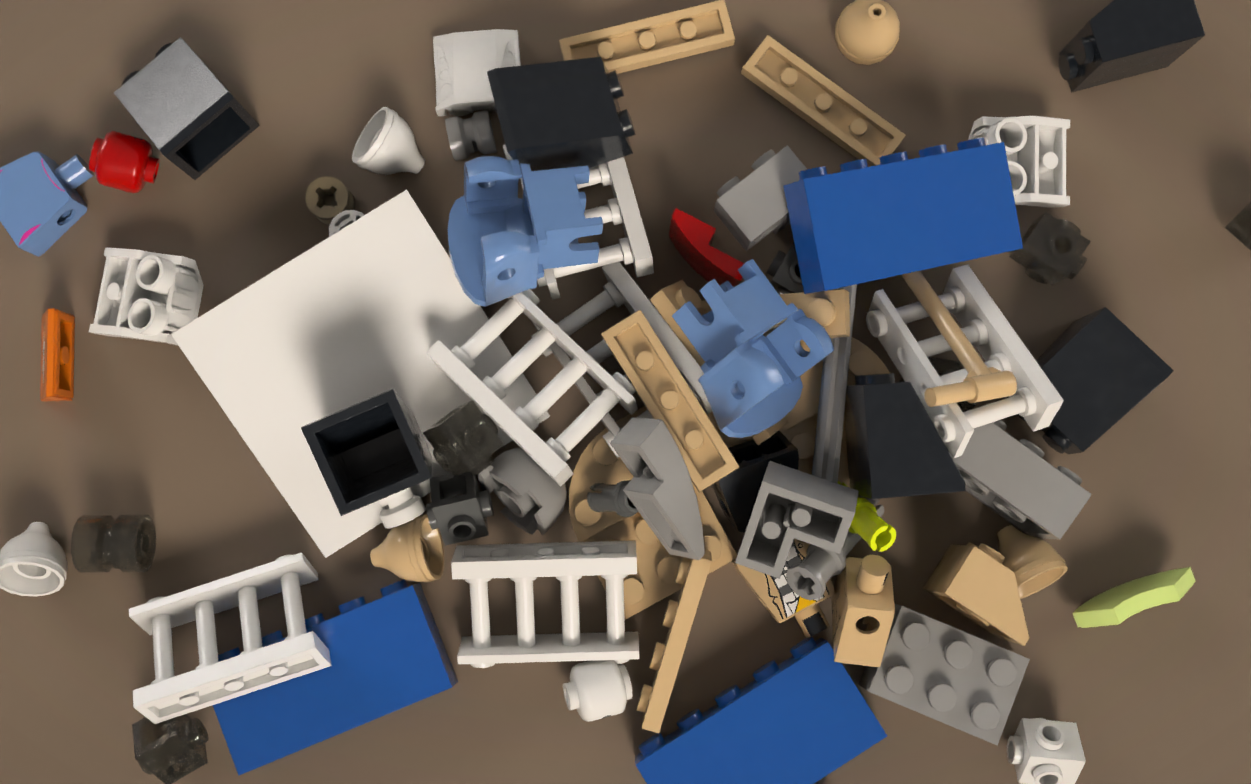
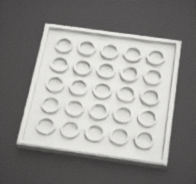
M407 189L171 334L325 558L382 523L379 514L383 507L376 501L341 516L301 430L302 426L394 389L415 416L432 455V477L468 469L512 441L426 354L438 340L450 351L456 345L460 348L489 319L482 307L474 304L462 290L455 276L449 255ZM500 336L473 360L476 365L471 371L481 381L487 375L492 378L513 357ZM522 373L504 391L507 395L502 401L514 411L518 406L523 409L537 394ZM546 411L536 423L539 424L549 418V413ZM430 479L412 486V494L422 498L430 493Z

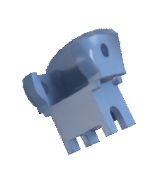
M481 156L465 162L464 196L455 200L450 210L447 231L449 255L455 276L464 293L474 304L486 307L528 289L537 288V279L544 277V269L598 263L600 251L598 242L580 244L578 242L580 237L599 235L603 231L602 217L585 218L586 195L585 192H578L577 184L589 183L590 171L588 165L531 171L530 164L520 163L519 165L518 159L506 160L497 156ZM522 178L523 199L518 198V180Z
M753 259L747 261L738 269L745 280L741 284L733 287L729 281H726L719 286L717 281L713 279L699 290L711 307V311L701 315L692 302L689 301L672 315L705 361L700 366L704 375L698 381L702 385L719 430L728 437L736 438L759 434L784 418L800 399L803 388L800 376L834 351L832 340L825 328L816 320L808 318L802 309H798L793 303L786 305ZM787 318V320H785L767 336L763 335L772 326ZM800 340L806 343L810 352L805 351L801 347Z

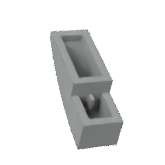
M632 417L610 442L634 476L623 491L669 554L700 560L705 554L703 527L695 490L680 450L663 420Z

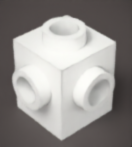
M1022 718L1015 735L1010 736L1007 742V758L1010 764L1015 765L1017 780L1020 784H1075L1086 762L1077 724L1073 722L1051 721L1043 718Z

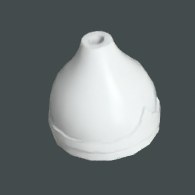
M382 107L369 120L361 132L352 154L353 163L362 169H367L376 174L390 175L399 172L417 174L425 164V159L417 148L414 134L408 123L397 112L388 107Z
M43 522L31 523L23 533L10 539L0 550L1 589L21 596L37 597L55 593L64 586L68 569L66 555L60 544L50 534L47 524Z

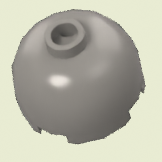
M514 448L503 452L478 474V481L482 490H489V493L493 490L506 506L500 512L517 527L533 535L538 529L541 535H544L564 510L567 498L566 484L564 483L560 487L522 448Z

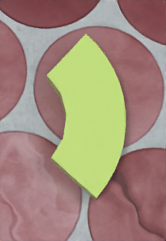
M1191 567L1152 574L1109 589L1082 604L1072 614L1077 627L1081 628L1118 625L1130 616L1145 609L1180 601L1196 581Z

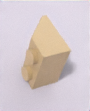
M970 542L967 545L951 544L923 589L995 637L1025 646L1029 640L1015 573L1002 564L1005 557L983 543H980L979 546Z

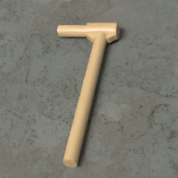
M921 271L902 274L914 295L968 372L963 382L927 388L924 395L927 405L935 407L962 401L976 403L1014 395L1017 390V381L1013 373L986 366Z

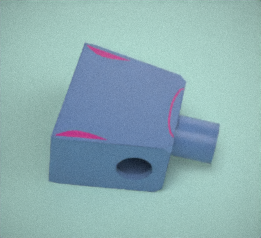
M36 151L0 167V222L18 248L38 257L41 256L87 212L88 207L76 188L92 178L94 173L89 171L88 164L78 154L59 166L40 151Z

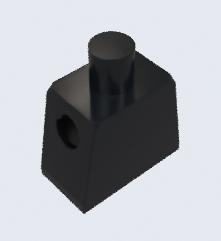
M777 431L760 445H757L753 439L729 447L728 449L738 463L739 468L712 484L722 511L738 532L744 533L746 531L769 461L798 470V449L781 431Z

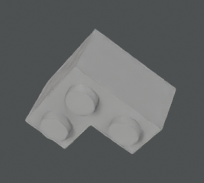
M788 145L778 153H775L772 149L767 151L752 164L751 167L754 171L743 180H740L738 176L732 178L716 193L719 198L716 200L714 212L746 251L772 231L776 235L790 224L783 186L799 181L798 172L807 170V168Z
M769 461L735 563L780 579L794 539L840 554L855 515L859 491Z

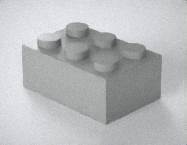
M1002 420L974 428V432L962 456L952 457L965 481L966 492L1024 534L1040 539L1060 540L1092 495L1080 486L1082 479L1071 470L1062 466L1055 468L1042 459L1045 453L1032 442L1026 439L1018 441L1005 432L1007 425Z
M895 604L894 619L880 668L866 666L859 685L870 693L998 746L1030 659L904 606Z

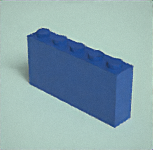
M982 137L957 143L958 150L947 152L946 144L919 150L920 157L908 159L907 151L879 157L881 165L868 167L867 159H860L840 164V172L827 174L826 166L798 172L800 180L783 187L804 294L837 289L1023 249L1004 142L986 145L985 138Z
M403 579L381 588L380 591L383 597L366 603L364 596L339 605L341 615L326 621L322 613L305 619L306 632L313 631L329 649L332 666L213 705L238 776L450 689L458 683L420 583L408 587L406 580ZM281 630L262 637V646L265 647L284 641L286 637L283 638ZM239 647L219 654V662L240 655Z
M811 636L790 649L793 656L779 665L773 660L754 671L752 676L755 680L743 688L739 689L737 684L719 693L714 698L717 704L701 713L698 708L680 718L676 722L679 728L666 737H663L661 733H657L638 746L641 753L635 756V765L647 784H814L886 738L887 734L843 664L834 662V650L829 642L823 638L815 641Z

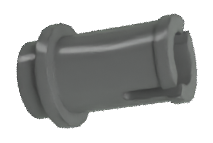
M624 480L616 485L595 483L590 489L602 492H588L587 494L588 505L595 512H616L622 517H631L639 512L623 491L631 480Z

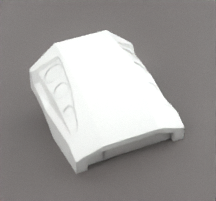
M492 29L467 31L433 37L436 78L435 108L438 117L447 116L446 109L450 115L453 114L455 116H465L476 110H494L497 112L487 71L495 68L521 66L518 30Z
M982 116L974 121L968 140L984 137L986 145L1001 142L1005 144L1015 205L1038 207H1066L1070 205V196H1066V130L1070 128L1069 119L1041 116Z
M105 247L104 256H106L103 278L94 323L90 324L89 332L105 336L178 345L171 334L198 318L204 285L196 261L184 256L137 249Z

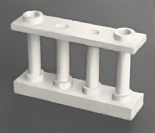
M504 144L503 149L506 160H513ZM624 157L589 168V183L577 184V188L602 183L603 187L611 185L614 198L608 199L607 205L585 210L584 215L585 218L602 217L603 224L612 221L614 225L622 224L625 237L618 239L619 244L599 248L598 263L544 269V277L537 279L539 287L548 285L552 300L561 298L556 278L620 261H624L625 265L633 263L637 277L654 273L652 253Z
M616 262L603 266L602 269L608 281L603 286L604 291L562 319L557 325L570 336L613 305L618 308L624 304L631 314L641 310L704 411L709 414L712 410L702 385L698 381L704 375L699 364L622 264ZM534 324L538 332L540 328ZM604 339L586 351L598 364L613 355ZM555 342L543 352L545 357L553 353L563 368L571 361L568 355ZM583 375L575 382V385L589 404L604 391L603 389L595 394L583 378ZM648 410L636 417L653 419ZM608 412L601 419L608 429V432L602 437L615 456L619 458L610 442L622 428H619Z
M968 264L952 269L942 295H938L947 310L954 314L963 327L960 329L972 346L978 349L986 361L984 362L988 368L994 367L1000 371L1012 372L1017 381V390L1014 395L965 412H962L957 403L929 407L925 401L924 395L927 388L963 382L968 372L964 368L942 376L938 375L927 357L952 350L942 334L917 342L906 325L907 323L930 317L921 303L918 301L895 308L883 289L875 291L866 316L868 329L874 337H878L905 382H911L938 434L953 458L962 456L974 432V428L1016 414L1024 417L1033 432L1049 427L1064 400Z
M531 289L509 297V300L460 348L456 345L450 351L438 340L426 354L561 487L574 474L568 464L565 463L571 457L569 452L617 403L632 415L638 409L635 398L632 396L636 390L619 372L611 376L536 306L540 300ZM523 312L540 330L492 378L487 375L481 381L471 371L476 365L473 360ZM555 342L572 360L523 409L518 406L512 411L502 401L507 395L504 391ZM586 372L604 391L555 440L551 437L545 443L534 432L539 426L536 421Z
M636 540L456 546L451 561L452 580L465 579L469 583L472 636L462 637L457 655L458 664H470L476 668H487L495 663L614 660L617 664H622L631 659H639L638 632H625L623 580L629 574H637ZM601 575L605 579L607 632L580 633L578 579L582 578V576ZM537 577H556V579L560 580L562 634L535 635L533 580ZM492 578H510V580L515 582L517 635L491 636L488 581Z
M303 553L284 555L273 562L170 596L155 597L145 604L130 608L129 617L149 635H153L155 680L150 685L133 690V708L151 722L157 724L332 666L330 652L326 645L313 631L306 632L300 586L319 579L318 572ZM282 592L288 636L284 641L263 647L257 600ZM239 606L244 651L238 656L219 662L214 614ZM196 620L199 666L193 671L175 676L171 628Z

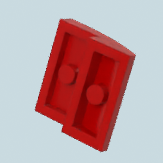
M676 208L671 217L669 237L684 260L708 282L715 279L719 286L726 281H729L733 287L739 285L743 277L738 269L745 263L711 246L716 228Z

